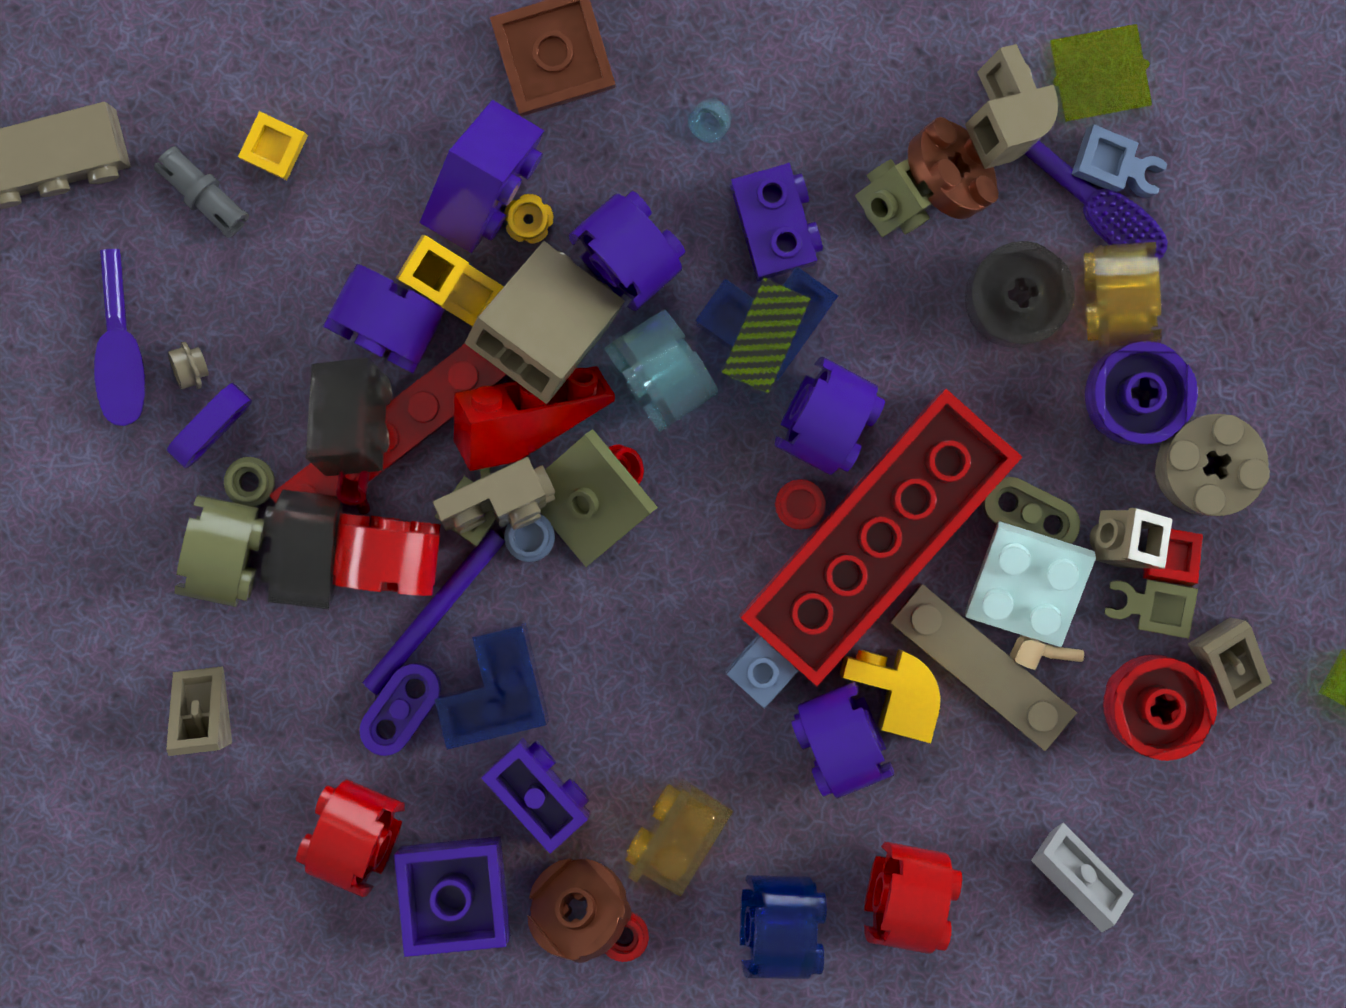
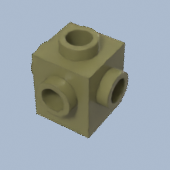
M890 159L866 175L871 184L855 195L863 207L867 219L875 226L883 238L898 228H901L904 235L927 222L930 217L926 210L933 206L928 198L934 193L928 188L925 180L917 185L911 174L908 159L897 165Z

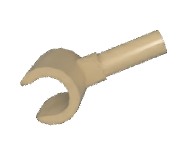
M1022 635L1016 640L1010 657L1018 664L1036 670L1042 656L1050 659L1082 662L1084 651L1056 647Z

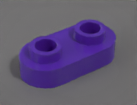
M411 663L401 667L393 674L364 715L360 724V738L369 751L381 756L393 755L403 749L410 741L441 694L440 679L431 667L422 663ZM411 679H419L424 683L425 692L421 697H413L408 693L407 684ZM382 720H390L395 724L396 733L392 738H384L380 735L378 725Z

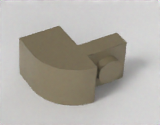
M1017 44L1000 48L977 71L990 101H987L965 123V126L984 169L1019 159L1052 128L1057 117L1058 99L1054 85L1036 88L1031 70L1025 63Z

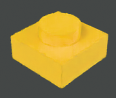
M259 111L238 157L287 181L308 135Z

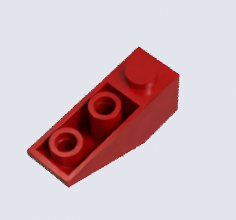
M597 366L576 368L547 404L516 381L454 393L453 441L469 471L518 462L614 402L615 394Z

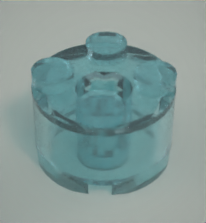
M665 309L652 315L604 348L618 372H622L626 379L624 383L638 405L643 407L658 432L671 426L718 393L712 377L696 351H692L684 339L686 336Z

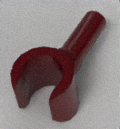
M340 471L336 487L337 499L347 505H356L359 513L363 515L370 511V505L366 498L369 482L368 471H360L359 481L349 480L345 477L344 471Z

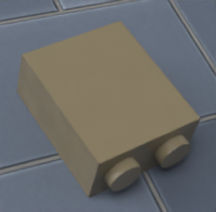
M543 241L478 316L465 344L547 404L608 330L625 300L616 295L607 284L596 280L573 263L571 258L565 253L557 251Z

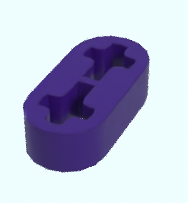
M234 383L229 384L174 438L168 446L167 452L185 469L189 468L248 409L252 400Z

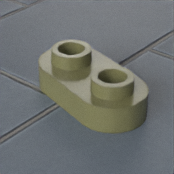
M1005 477L982 502L986 517L996 525L998 521L1070 544L1075 541L1080 531L1079 516L1070 504L1019 478ZM1006 492L1011 493L1016 499V505L1010 512L1003 511L998 504L1000 496ZM1055 515L1060 520L1061 526L1057 533L1051 535L1044 530L1043 523L1046 517Z

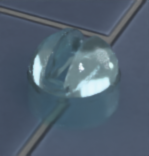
M707 98L698 103L688 118V125L691 132L699 140L707 143H716L729 130L732 113L729 106H725L717 98ZM709 114L717 119L714 126L705 121Z

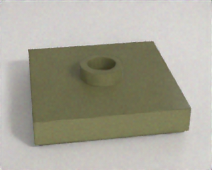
M593 429L545 469L555 490V500L547 503L546 507L540 509V513L550 521L555 531L585 567L590 565L658 508Z

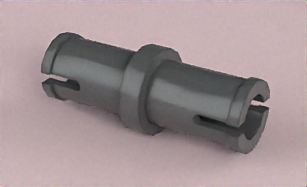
M176 146L169 148L159 157L158 160L163 165L159 162L155 163L154 170L161 174L184 196L183 202L191 210L198 209L222 231L225 237H232L245 225L243 222L248 220L249 214L218 188L220 182L212 174L204 175Z

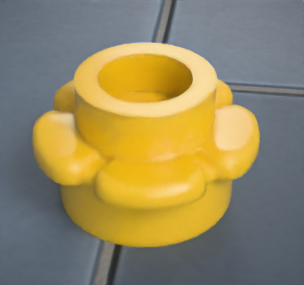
M524 194L517 201H511L504 212L506 215L505 220L508 223L506 230L510 237L518 242L527 240L531 244L538 243L546 238L548 235L547 229L552 226L554 219L551 207L547 204L544 205L542 199L534 194ZM528 214L533 216L531 224L524 222V217Z

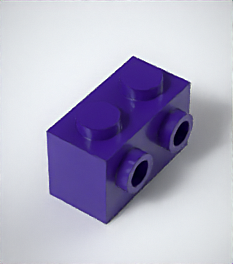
M790 163L731 179L730 188L757 282L814 266L818 261L816 253L823 251V245L816 222L807 224L802 204L809 203V196L802 173L793 175Z
M522 738L483 774L481 779L551 854L588 820L590 811L585 805L590 799L571 778L564 783L551 769L556 764L555 760L538 741L529 745Z

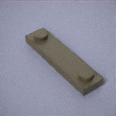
M923 584L918 586L889 621L1044 751L1049 748L1077 714L1075 710Z

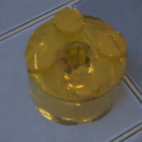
M1156 242L1093 246V253H1084V291H1095V303L1087 304V341H1098L1099 348L1126 346L1141 341L1161 343L1162 329L1151 330V327H1158L1157 316H1161L1158 257H1154L1157 248Z

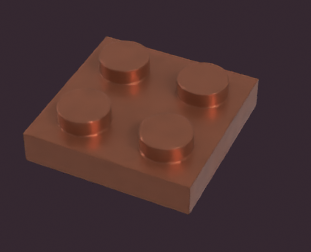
M545 0L490 17L516 106L521 117L616 88L590 0Z

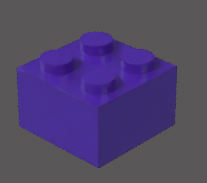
M501 836L401 846L394 854L404 957L507 947L511 935Z

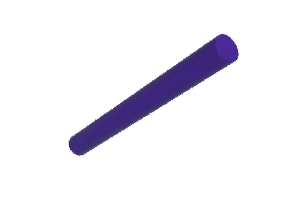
M493 529L487 532L479 545L472 550L362 682L371 692L378 695L393 674L402 667L503 546L505 539Z

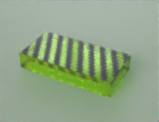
M763 278L722 370V374L769 394L811 298Z

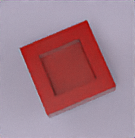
M1171 529L1165 569L1144 568L1143 578L1190 587L1198 584L1203 534Z

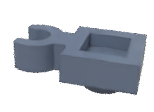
M1094 124L1086 128L1071 175L1114 192L1123 190L1127 182L1134 194L1143 198H1149L1158 194L1160 188L1149 184L1145 180V170L1160 173L1166 170L1167 163L1156 156H1149L1144 159L1135 157L1138 142Z

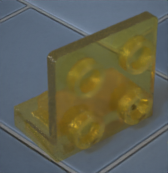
M683 778L676 788L670 784L666 785L652 809L654 810L652 816L656 818V821L649 831L641 826L631 841L625 858L629 862L628 877L637 882L641 875L644 874L680 897L733 813L732 808Z

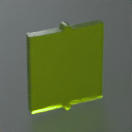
M1137 24L1050 40L1056 77L1052 83L1059 88L1065 122L1152 105L1146 69L1150 63L1143 58Z

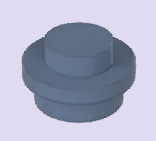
M543 515L537 521L518 530H513L511 524H508L504 536L505 544L515 558L525 562L538 561L547 556L553 548L555 542L554 528Z

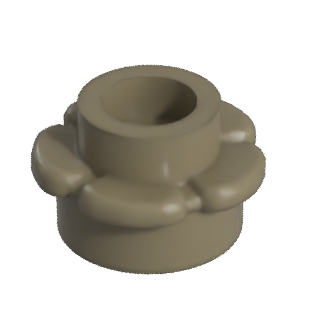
M181 342L180 348L168 352L169 361L181 390L196 385L197 389H201L202 382L200 378L209 375L203 354L199 347L190 349L186 342Z

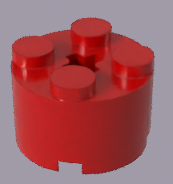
M340 513L333 566V584L340 587L375 592L392 591L405 595L432 596L433 586L435 585L441 524L420 521L409 522L402 521L399 518L372 515L370 519V516Z
M1158 654L1139 656L1129 660L1117 669L1108 679L1103 707L1105 719L1111 732L1123 745L1146 757L1160 761L1184 758L1200 748L1205 742L1204 739L1212 725L1214 726L1217 716V701L1213 688L1203 674L1184 661ZM1157 696L1168 700V705L1161 708L1162 717L1152 714L1150 711V707L1156 704L1155 698Z
M348 779L341 782L337 788L327 785L322 791L315 808V814L319 815L320 818L313 835L308 833L303 838L296 854V862L305 865L306 874L360 897H366L374 887L366 883L371 872L374 871L382 874L389 861L403 822L394 818L395 812L405 811L404 802Z
M884 842L881 847L887 852L886 857H875L865 897L864 911L873 912V926L864 925L867 942L926 954L933 953L935 949L945 951L950 943L952 932L951 921L947 920L951 901H957L960 896L962 872L952 869L951 860L947 853Z

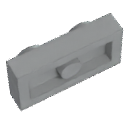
M1064 823L1055 827L1048 834L1031 860L1101 932L1116 924L1134 895Z

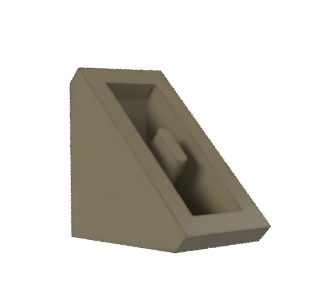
M1229 617L1188 643V646L1229 710L1272 684L1252 627L1246 620Z
M223 666L173 672L166 747L168 756L217 751L232 744Z

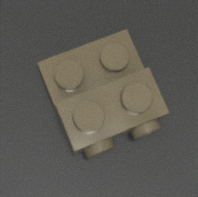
M526 457L433 501V505L445 531L456 527L458 534L476 528L486 522L484 513L491 510L500 528L511 524L513 530H518L541 518L540 509L546 507L547 503L555 500V490L544 467L541 465L533 469L529 458Z

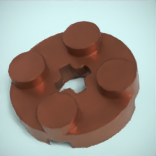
M938 117L912 138L908 146L910 171L917 185L925 180L928 188L934 193L928 200L935 208L950 217L967 219L996 202L999 193L994 167L984 169L971 137L965 128L948 121L946 118Z
M565 859L552 864L536 879L529 899L532 900L530 907L531 916L527 915L528 926L533 938L550 954L578 963L587 962L607 952L620 938L624 926L631 917V906L627 902L626 891L620 879L608 867L589 859ZM574 898L581 902L587 900L588 906L585 917L582 920L576 918L570 922L568 916L572 912V908L569 905L571 900Z

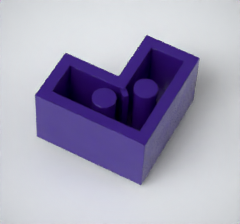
M491 100L449 150L419 223L471 254L484 237L492 241L506 218V215L500 212L502 204L507 206L512 201L522 182L520 176L528 180L542 158L543 153L536 150L544 130Z

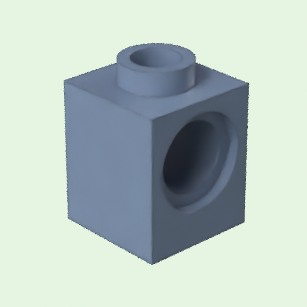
M758 634L725 671L735 683L765 709L799 670Z

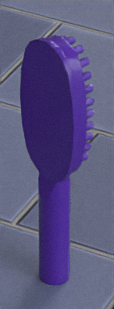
M1040 141L1024 154L1084 204L1083 213L1085 219L1095 233L1124 257L1144 265L1157 263L1163 258L1168 244L1166 235L1157 222L1139 205L1118 192L1105 188L1097 189L1090 182L1071 175L1073 168Z
M120 249L100 250L107 332L97 342L94 359V380L97 398L105 418L114 425L126 426L138 420L143 411L145 371L137 340L131 333L127 332Z

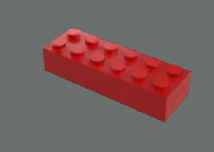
M949 390L939 391L739 614L740 618L812 683L818 686L1022 459V456Z

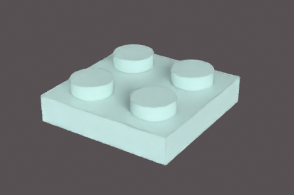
M998 521L969 598L965 617L1062 647L1095 562V551Z

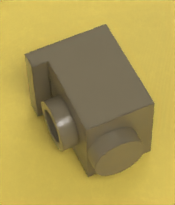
M1138 508L1100 511L1099 524H1096L1090 532V544L1095 551V561L1121 568L1165 569L1173 519ZM1141 529H1149L1145 552L1138 551Z

